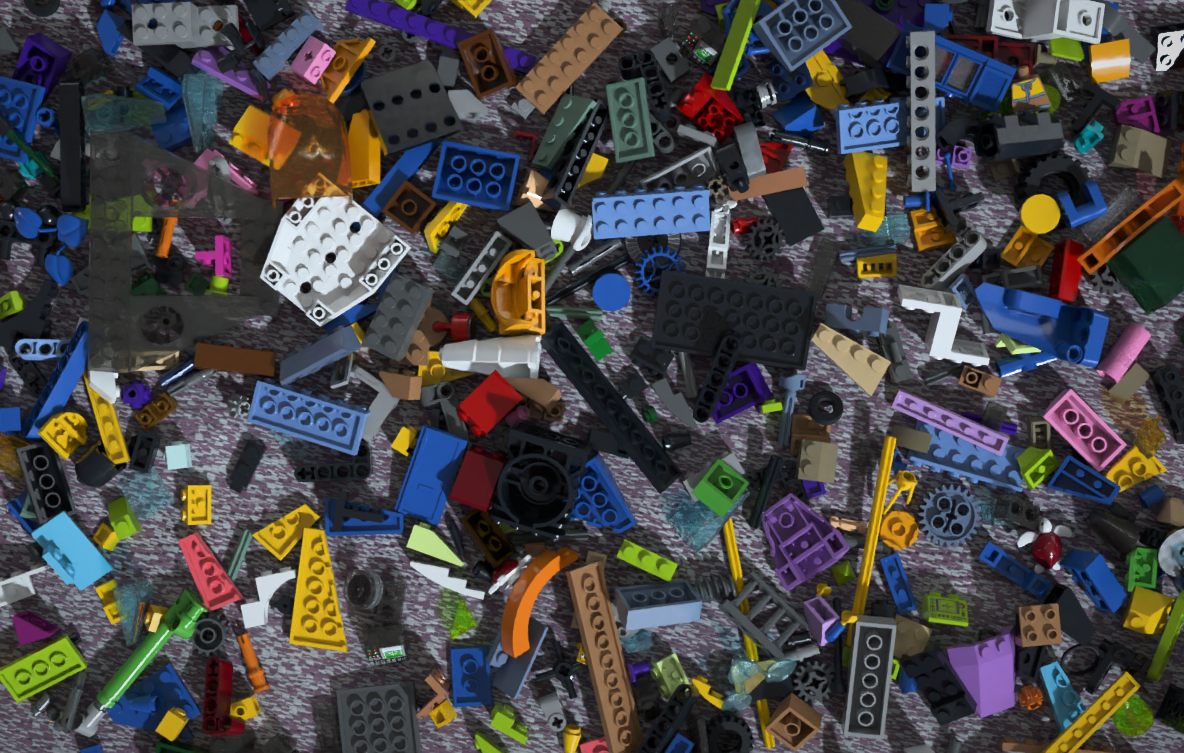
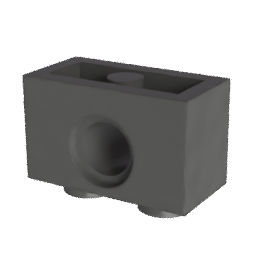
M668 37L652 47L650 51L655 56L658 68L668 83L672 85L690 73L691 63L686 56L682 57L679 50L681 49L678 43ZM669 56H673L676 58L677 62L675 64H669L666 61V58Z

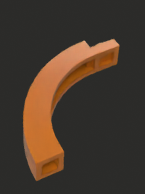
M567 547L560 548L556 552L547 549L536 557L519 576L509 594L503 612L501 624L503 652L516 658L530 649L528 623L534 602L541 589L552 576L578 560L577 552Z

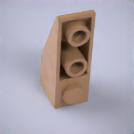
M503 377L523 397L521 402L532 404V407L540 413L544 411L549 414L562 396L559 388L544 379Z

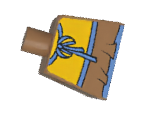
M1028 66L1018 67L1016 70L1018 79L1012 80L1010 83L1012 112L1022 114L1026 111L1051 106L1039 75H1030Z

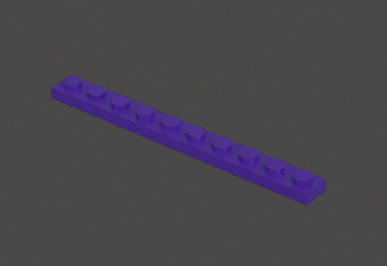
M348 0L345 7L347 12L460 51L457 45L458 42L475 36V34L380 0ZM501 44L514 71L527 75L533 69L536 56Z

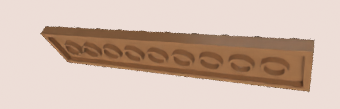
M594 561L566 571V576L609 753H636L644 739L601 561Z

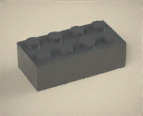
M393 273L362 341V345L394 360L403 362L434 290L402 275Z

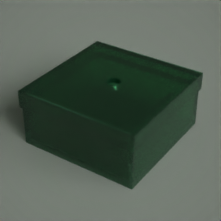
M1168 216L1152 222L1106 262L1147 315L1166 306L1184 290V236Z

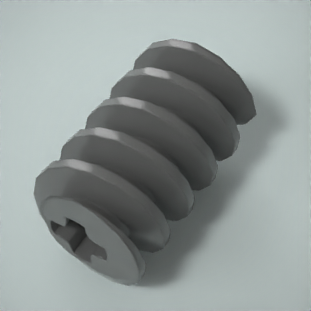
M729 573L726 574L725 580L721 574L718 576V581H716L714 576H711L710 582L706 577H703L702 583L698 578L695 579V591L702 598L703 602H706L707 596H709L711 601H714L715 595L721 600L722 594H725L726 598L729 599L730 592L736 597L734 580Z

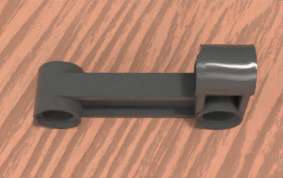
M442 382L421 387L420 402L422 408L440 402L449 433L467 439L468 449H470L472 444L466 424L458 418L455 411L460 405L455 386L449 382ZM445 385H449L452 389L449 396L442 394V388Z

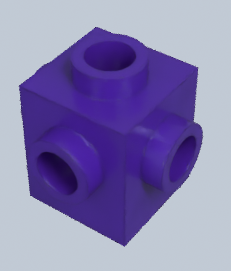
M130 380V384H123L120 393L121 400H123V404H130V408H142V404H149L151 389L148 384H142V380Z

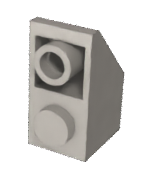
M448 90V97L460 120H464L466 116H473V119H484L485 116H489L488 108L469 90Z

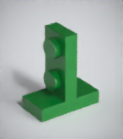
M591 319L575 330L597 362L613 351L604 338L602 331L597 329Z

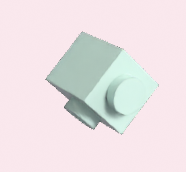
M183 441L171 442L172 446H165L166 451H164L163 455L164 461L167 462L168 470L192 467L190 444H184Z

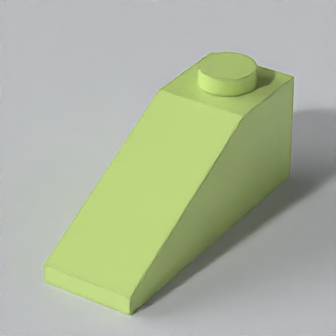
M420 522V524L414 525L406 547L461 567L464 565L465 561L435 530L430 529V524Z

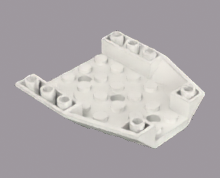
M318 173L281 219L260 278L273 289L282 293L304 311L306 316L322 327L374 294L411 247L323 175ZM354 222H359L361 225V229L357 233H353L350 228ZM330 252H334L336 255V260L333 263L326 261V255ZM306 282L311 285V291L307 294L301 290L302 285Z

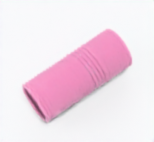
M1129 323L1099 367H1097V372L1110 382L1118 383L1150 339V333L1138 324Z

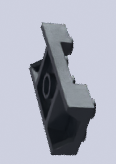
M936 641L932 642L920 653L912 656L907 654L901 656L899 664L909 679L914 678L931 704L930 711L940 726L975 713L977 703Z

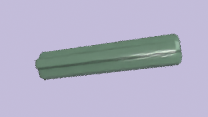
M546 306L545 315L547 317L601 320L603 312L601 309L560 306Z
M247 528L242 531L226 571L233 583L252 539V534H254V531Z

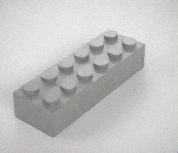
M854 614V616H857V621L853 623L846 680L847 693H845L841 728L844 736L884 739L897 625L894 618Z

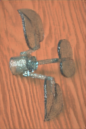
M740 650L736 652L731 660L728 680L732 684H741V692H734L729 695L723 702L721 712L723 714L736 713L750 705L752 697L750 694H745L744 681L760 672L766 676L765 680L768 683L781 682L794 671L797 664L796 660H777L767 668V671H764L755 660L751 661L747 651Z

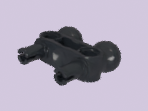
M13 199L3 200L0 203V259L10 260L12 243L20 242L36 245L38 247L36 264L45 265L46 256L50 254V249H53L58 241V232H48L49 237L47 241L43 239L44 232H38L35 238L22 236L17 230L14 221V208L21 205ZM50 204L43 205L36 211L42 219L40 228H56L57 221L61 215L55 206ZM6 226H9L10 233L8 235L5 234Z

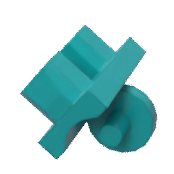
M1094 120L1076 134L1069 143L1074 145L1078 153L1085 154L1102 140L1104 135L1101 131L1104 126Z

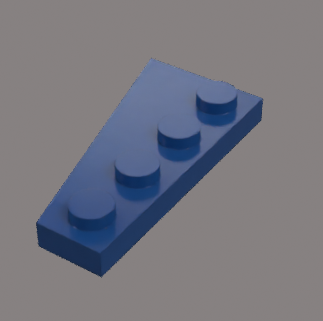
M325 497L326 536L405 533L404 514L348 502L347 508H350V505L361 506V510L369 511V508L380 509L381 513L385 514L384 522L379 523L345 517L343 531H332L338 499Z

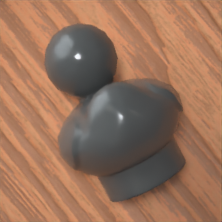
M55 707L50 708L47 711V718L50 722L55 721L54 729L56 731H63L66 735L73 730H66L67 722L65 729L59 728L64 709L60 711Z

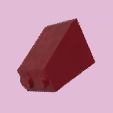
M476 445L467 450L449 499L486 512L491 507L492 500L494 499V492L497 488L502 468L509 459L505 458L501 453H491L485 451L484 447Z

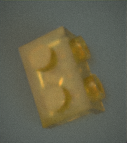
M1161 415L1155 418L1152 416L1147 418L1142 423L1144 426L1135 432L1136 437L1132 441L1139 452L1147 459L1155 455L1167 438L1164 432L1157 426L1162 419Z

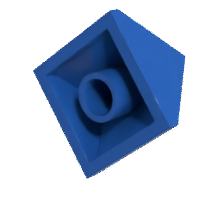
M801 94L771 114L781 131L804 137L813 134L824 126L817 105L805 94Z

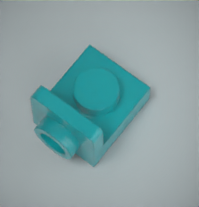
M40 150L35 153L53 168L43 151ZM27 158L26 164L18 162L20 166L18 170L24 177L34 180L45 173L31 158Z

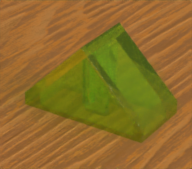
M460 599L449 639H455L478 625L465 599Z

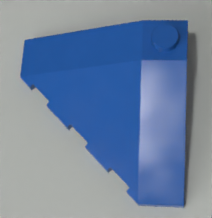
M598 452L589 457L585 469L582 473L578 474V492L571 520L574 521L575 518L587 521V525L601 528L603 525L613 528L614 532L621 533L637 524L600 453ZM556 498L553 502H551V503H549V504H546V505H536V506H548V505L554 504V503L557 502L558 500H563V501H567V500L560 499V498Z

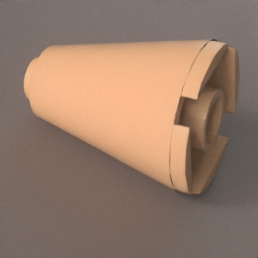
M529 169L523 180L525 182L518 192L516 205L523 206L531 201L535 209L559 212V210L554 211L540 201L549 180L535 170Z

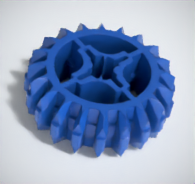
M659 245L658 251L652 246V253L650 254L645 249L644 253L647 256L644 258L642 255H639L638 257L642 262H635V265L640 268L633 270L634 273H639V276L634 277V280H641L637 286L640 288L645 285L643 293L650 289V297H653L654 293L657 292L658 298L660 287H653L648 283L656 279L661 280L660 275L655 276L657 271L654 264L660 269L664 268L665 270H670L671 267L675 266V271L686 273L685 270H680V268L685 266V263L678 264L682 257L674 258L677 251L674 250L669 254L670 247L667 246L665 252H663L662 245ZM665 256L670 258L671 261L665 264H658L654 257ZM649 261L652 265V272L645 278L644 268Z

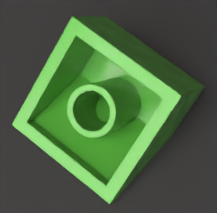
M718 458L691 493L720 517H723L748 486L749 482Z

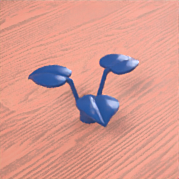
M21 206L14 208L15 225L22 236L35 238L38 232L58 231L57 237L64 244L57 250L56 255L50 253L46 256L45 269L55 282L66 286L73 276L74 268L70 259L60 254L66 246L76 247L83 242L89 220L65 214L59 217L56 228L42 229L40 228L42 219L34 210Z

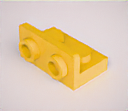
M184 485V489H181L180 494L181 501H184L183 509L180 512L181 521L186 525L211 524V485Z

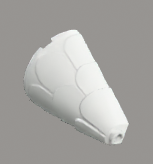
M530 334L498 337L480 341L474 339L445 344L444 348H440L439 360L442 361L444 367L489 376L496 370L502 377L538 379L542 346L540 342L541 335Z

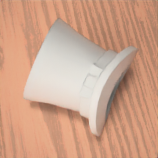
M569 208L559 210L552 225L551 238L571 243L576 251L584 249L592 236V216L588 215L586 217L582 215L581 217Z

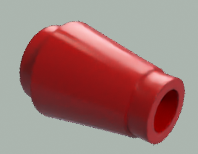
M735 217L734 220L730 221L732 234L741 236L744 233H749L748 226H754L753 221L760 222L759 218Z

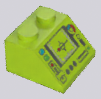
M935 591L923 594L921 617L928 622L968 627L969 623L966 600L960 599L961 595L949 594V597L941 596L940 592Z

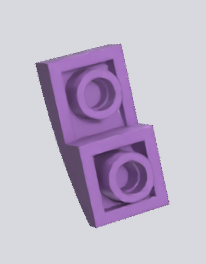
M935 143L936 164L947 166L943 154L950 152L951 167L969 168L972 149L954 145L948 150L943 151Z

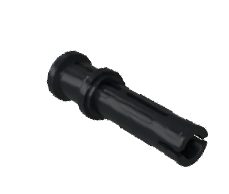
M773 129L772 133L774 134L770 135V141L803 148L807 153L812 151L820 153L821 156H826L830 147L828 139H816L812 135L804 137Z

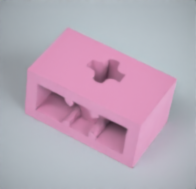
M310 35L289 68L300 77L315 85L336 52L326 43Z

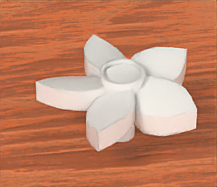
M728 194L724 196L723 200H716L718 206L714 209V212L723 210L725 214H729L730 209L734 208L737 203L730 200Z

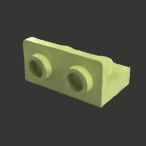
M1003 333L999 335L998 340L995 342L996 347H1007L1011 354L1041 352V350Z
M671 653L659 661L649 664L650 674L656 680L658 691L665 700L671 698L679 685H690L675 653Z

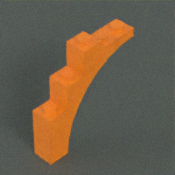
M1174 179L1131 212L1105 236L1090 246L1077 259L1078 262L1089 274L1093 273L1141 231L1184 198V187L1177 179Z

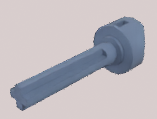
M782 370L780 372L778 386L786 390L784 393L778 445L788 446L796 391L805 389L806 375L804 374L794 375L791 371Z

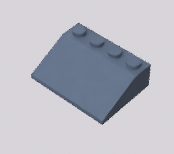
M786 0L755 22L752 28L769 51L789 72H792L850 30L852 26L835 0Z

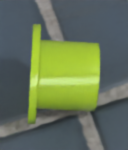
M211 276L209 290L205 289V292L230 296L227 293L229 279Z

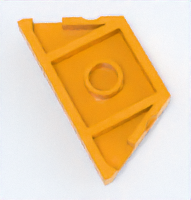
M367 37L364 41H360L358 38L338 40L333 47L336 54L320 76L321 85L328 95L326 98L334 104L376 43L372 38Z

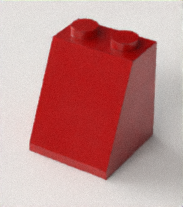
M494 370L455 411L458 418L463 422H467L471 427V431L483 439L519 404L523 397Z

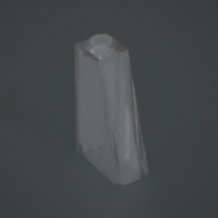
M1129 186L1121 188L1105 202L1108 210L1107 214L1077 226L1070 232L1072 237L1078 243L1083 244L1084 247L1094 244L1140 201L1137 191Z

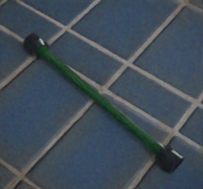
M1 115L0 135L14 141L29 158L35 161L61 187V177L20 139L13 130L15 127ZM104 230L107 233L106 237L114 245L128 237L123 231Z

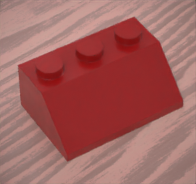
M1070 239L1055 244L1048 298L1060 300L1062 303L1067 304L1076 303V300L1079 299L1080 289H1078V284L1082 279L1083 270L1077 259L1085 252L1083 244Z

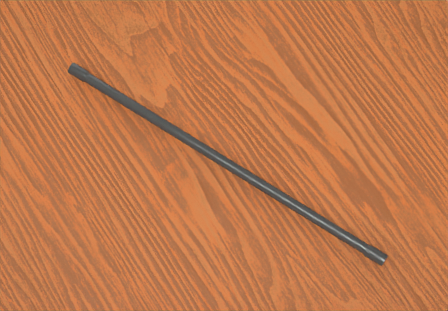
M678 87L674 89L668 98L671 112L685 95V92ZM651 126V131L654 133L657 127ZM639 159L624 163L605 192L607 194H615V191L619 189ZM571 243L568 244L546 276L545 295L576 250L573 249ZM480 374L485 379L488 377L487 375Z

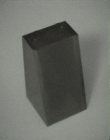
M835 0L852 26L850 30L835 41L865 66L872 69L903 30L859 0Z

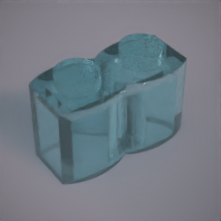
M907 214L884 216V220L876 232L867 230L869 243H874V246L886 245V241H893L894 244L904 243L905 239L910 237Z

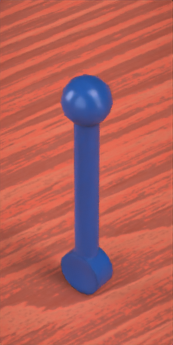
M945 152L943 157L946 159L950 182L948 189L955 191L957 186L953 182L950 164L951 154L950 152Z

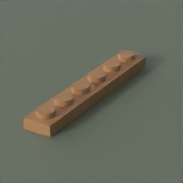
M1004 736V739H998L997 747L1004 751L1041 753L1053 741L1043 740V743H1038L1035 739L1031 738L1017 741L1015 737ZM1083 743L1074 753L1119 752L1114 750L1113 746L1102 745V748H1094L1092 744Z

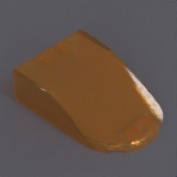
M298 94L284 99L272 111L267 125L272 209H276V199L348 196V206L352 205L353 188L346 122L341 111L328 99L314 94Z

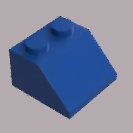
M186 103L150 119L153 135L160 150L166 154L202 138Z

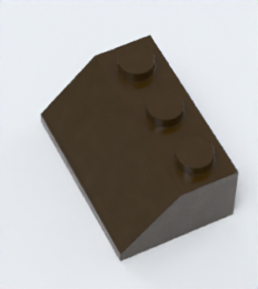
M474 509L458 522L491 569H495L517 551L499 525L493 523L491 518L488 517V510L485 512Z

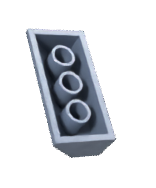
M339 326L333 329V334H325L318 337V342L305 344L300 352L296 350L287 354V359L281 361L280 365L281 385L300 381L362 348L353 327Z
M688 579L614 589L618 617L626 631L665 625L670 626L700 620L702 600Z

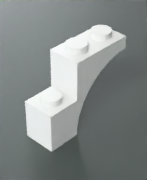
M291 566L280 568V572L272 573V570L260 572L261 576L255 578L259 600L257 597L246 599V603L241 605L245 628L268 623V606L272 595L285 581L298 577L297 569H292Z

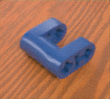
M1093 179L1082 183V190L1087 203L1078 207H1074L1066 191L1055 194V201L1060 208V214L1068 229L1107 214V206L1097 183Z

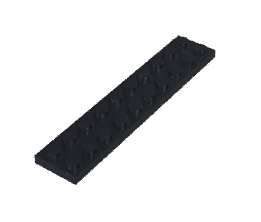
M563 322L541 336L540 342L543 349L546 350L555 364L558 365L567 379L601 419L603 424L627 452L628 456L631 457L659 494L665 491L683 473Z

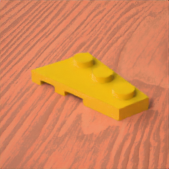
M1137 442L1103 476L1121 487L1119 492L1139 482L1152 478V476L1163 473L1167 469L1142 442Z
M304 504L252 534V536L282 561L301 540L304 528H311L321 516L309 505Z

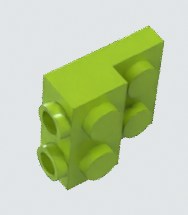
M495 704L489 717L491 719L490 726L525 745L530 732L527 729L528 726L521 721L515 722L517 714L514 713L515 710L506 704L504 706Z

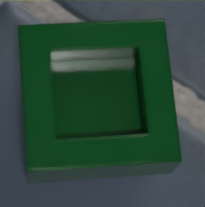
M195 271L183 287L198 299H201L206 293L205 289H209L210 282Z

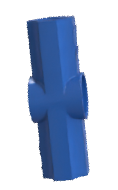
M1043 351L1014 354L1015 356L996 361L995 368L1001 378L1017 372L1021 373L1035 369L1039 365L1057 360V357Z

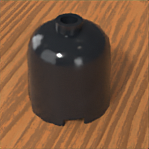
M102 438L98 439L76 460L75 472L77 480L82 485L100 488L127 467V463L115 465L106 455Z

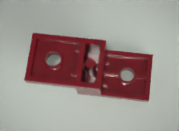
M941 34L955 43L965 44V47L969 49L979 50L984 55L993 59L994 57L998 58L1007 65L1008 59L1014 58L1018 62L1017 68L1028 66L1030 75H1033L1034 43L998 42L999 36ZM937 47L936 75H944L952 59V53L940 47ZM962 57V59L957 61L951 75L972 76L973 80L980 64ZM1017 71L1012 80L1018 79Z

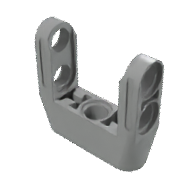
M354 364L351 368L354 375L379 392L367 410L371 412V415L366 418L362 439L370 443L394 410L400 398L392 397L384 382L359 365Z

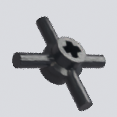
M554 641L552 645L557 661L554 663L552 670L535 675L536 680L541 682L555 677L565 683L569 698H576L577 694L572 678L575 676L576 670L588 665L565 658L560 641ZM562 665H565V668H569L567 674L559 671Z

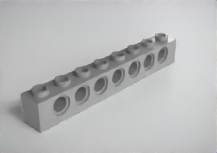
M935 30L910 31V36H906V48H910V56H906V68H910V76H906V88H910V96H907V108H911V116H907V128H911V136H907V148H911V155L907 156V167H911V175H907V186L911 187L912 192L936 191ZM918 46L926 48V54L922 57H918L914 53ZM919 66L926 68V74L923 77L915 75V69ZM920 86L925 87L927 90L926 94L923 97L916 96V88ZM918 107H925L927 112L924 116L919 117L915 114V110ZM922 126L927 129L924 136H917L915 133L918 127ZM920 146L927 149L926 154L923 156H918L915 153L916 149ZM919 166L927 168V172L924 175L916 173V169Z

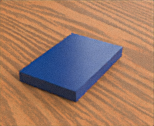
M489 645L450 648L453 707L493 704L491 668L485 662L490 652Z

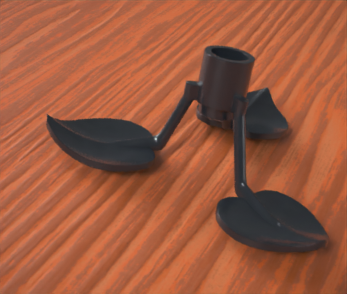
M247 18L246 26L253 39L244 46L236 26L233 23H228L223 27L221 33L231 41L235 49L217 58V66L222 73L232 69L234 73L237 71H250L255 84L261 92L264 104L268 99V86L260 71L252 66L238 67V64L241 63L238 54L244 55L245 50L255 43L259 49H264V38L251 18Z

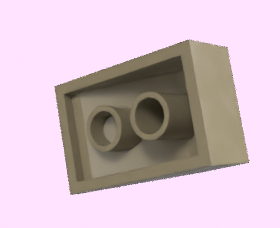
M1122 124L1115 128L1107 166L1164 179L1172 141L1146 130Z

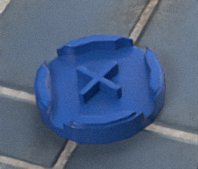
M609 272L602 274L596 279L592 295L594 302L599 308L614 312L627 305L631 289L624 276Z

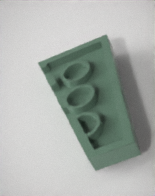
M563 93L532 163L537 167L551 170L564 152V146L567 141L573 139L576 134L574 131L580 123H584L587 119L585 115L597 103L591 99Z

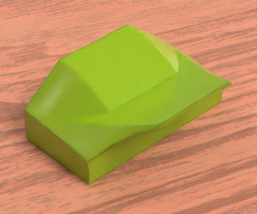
M1029 446L1017 457L1020 473L1030 489H1034L1060 465L1051 449H1038Z

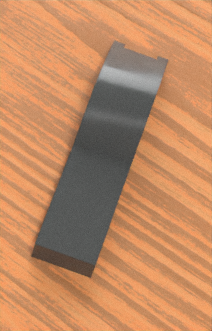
M1091 0L1105 4L1102 27L1111 34L1114 40L1129 38L1130 54L1143 64L1156 48L1104 0Z

